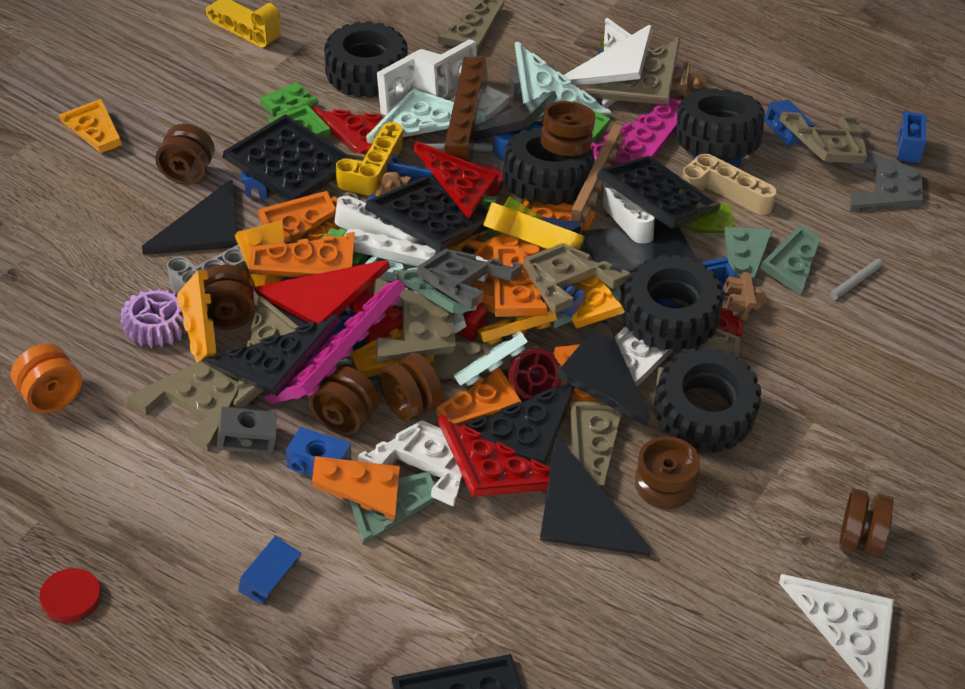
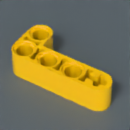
M217 0L206 8V14L210 21L261 48L266 47L281 35L279 11L272 3H267L256 11H252L232 0Z
M396 122L384 124L363 162L353 159L339 160L336 163L337 187L362 195H375L382 183L383 175L388 173L389 160H392L393 155L398 156L402 150V126Z
M491 202L483 224L491 229L512 235L546 249L564 243L580 250L585 237Z

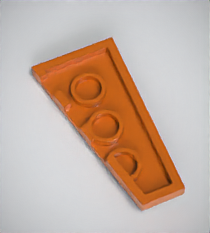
M355 232L346 233V236L334 237V235L323 236V239L312 241L301 239L297 243L291 244L281 242L253 246L250 252L249 274L304 277L352 267Z
M493 246V258L500 259L502 265L513 267V262L524 264V257L519 246ZM523 266L522 273L512 281L494 276L495 317L547 316V306L545 302H542L540 292Z

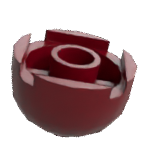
M526 348L514 356L508 367V380L513 390L519 396L530 400L541 392L551 388H559L562 379L557 377V373L561 364L558 363L554 357L555 355L542 348Z

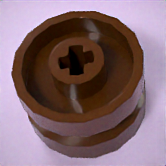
M559 101L549 104L544 109V126L542 127L540 143L548 151L562 156H579L587 153L592 146V131L594 130L596 114L591 108L577 102Z
M184 123L174 125L167 131L156 153V165L160 172L169 180L185 185L195 184L203 178L215 153L214 142L199 127Z
M229 264L216 265L207 269L208 280H204L205 294H210L211 304H208L207 315L208 318L212 319L214 328L228 330L245 325L252 319L255 312L253 282L249 273L239 266Z
M415 352L401 359L399 364L393 363L380 370L378 377L382 394L387 405L400 420L404 422L411 421L420 416L423 411H430L442 404L443 390L440 380L429 361L421 354Z
M337 366L335 372L325 378L320 384V388L309 397L310 409L317 420L330 431L345 436L356 434L380 403L378 391L369 378L358 370L347 366Z
M668 436L653 438L645 443L639 452L638 467L635 475V488L640 497L649 504L659 508H675L683 506L691 500L696 489L700 469V457L696 449L682 439Z
M852 488L842 523L839 549L855 552L859 548L862 536H864L863 551L865 555L881 558L891 529L894 498L877 494L872 501L870 510H868V492Z

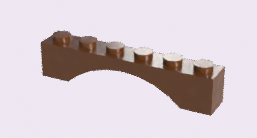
M464 57L444 145L446 153L470 163L473 156L477 109L482 94L486 92L488 82L486 57Z

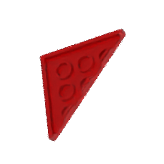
M320 107L313 108V111L353 153L367 155L373 143H367L366 136L383 120L382 115L364 113L363 116L351 114V111L333 109V112L322 111ZM417 135L403 137V141H406Z
M419 141L415 143L414 151L466 217L470 218L496 184L499 174Z
M387 260L260 285L256 286L254 290L258 296H262L267 301L308 323L316 322L318 324L327 321L330 316L339 315L391 267Z
M445 415L439 416L438 424L472 497L545 491L548 489L550 467L534 459H531L530 462L516 455L515 450L499 442L494 444L482 438L481 433L465 425L460 427L448 421V417Z

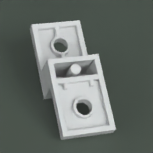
M469 39L443 54L420 49L377 72L381 114L387 115L412 89L445 100L456 95L464 57H477L476 41Z

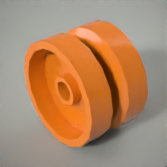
M51 343L39 344L26 350L15 361L10 374L13 385L22 394L27 405L34 412L43 414L56 412L66 407L76 398L83 383L81 373L70 361L67 354L58 345Z

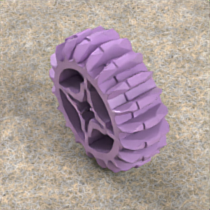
M160 287L157 291H152L151 288L149 292L144 293L140 291L139 296L131 295V300L125 301V306L121 309V327L126 337L130 338L132 343L138 342L141 347L149 344L151 349L154 345L163 347L165 343L173 345L174 339L181 340L182 334H187V331L184 328L182 310L177 303L178 292L173 293L171 289L163 291Z

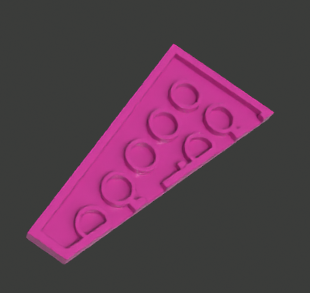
M672 97L669 100V105H658L648 115L642 114L638 116L637 121L634 123L628 122L624 124L621 134L625 136L622 149H618L616 162L611 163V166L648 155L654 159L676 131L678 105L681 100ZM608 134L599 143H592L591 149L594 153V163Z
M401 280L386 284L363 305L364 312L357 313L344 323L347 327L346 329H343L337 335L332 334L305 363L304 368L299 370L278 396L268 393L265 398L272 405L290 399L298 400L304 395L308 397L313 395L320 388L319 382L335 372L337 362L348 357L354 350L352 346L356 342L362 341L370 333L369 327L381 321L386 315L384 311L401 299L400 293L406 288Z

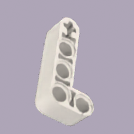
M604 182L603 208L633 241L637 243L653 241L655 217Z
M350 196L338 198L334 222L339 227L346 230L361 229L366 233L383 234L388 238L409 240L414 244L426 245L366 210L365 202Z

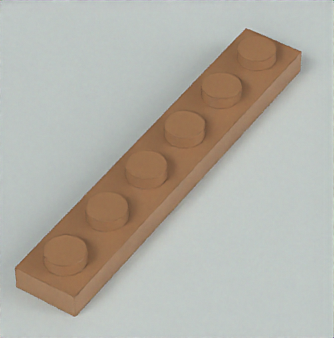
M613 124L572 208L571 221L583 223V221L588 220L591 211L590 206H595L598 196L597 192L602 191L604 184L596 176L600 169L610 167L611 163L616 162L618 149L623 147L625 136L621 135V125Z

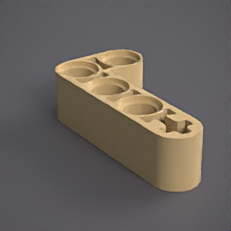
M710 154L697 156L683 170L682 178L701 191L708 188L760 215H768L773 211L776 197L774 186Z

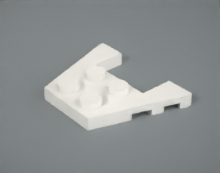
M421 420L397 433L396 438L388 443L383 441L376 445L375 450L369 453L364 451L359 454L358 461L387 465L393 458H396L410 466L430 472L433 476L440 477L432 488L431 497L451 506L455 505L462 474L441 428Z

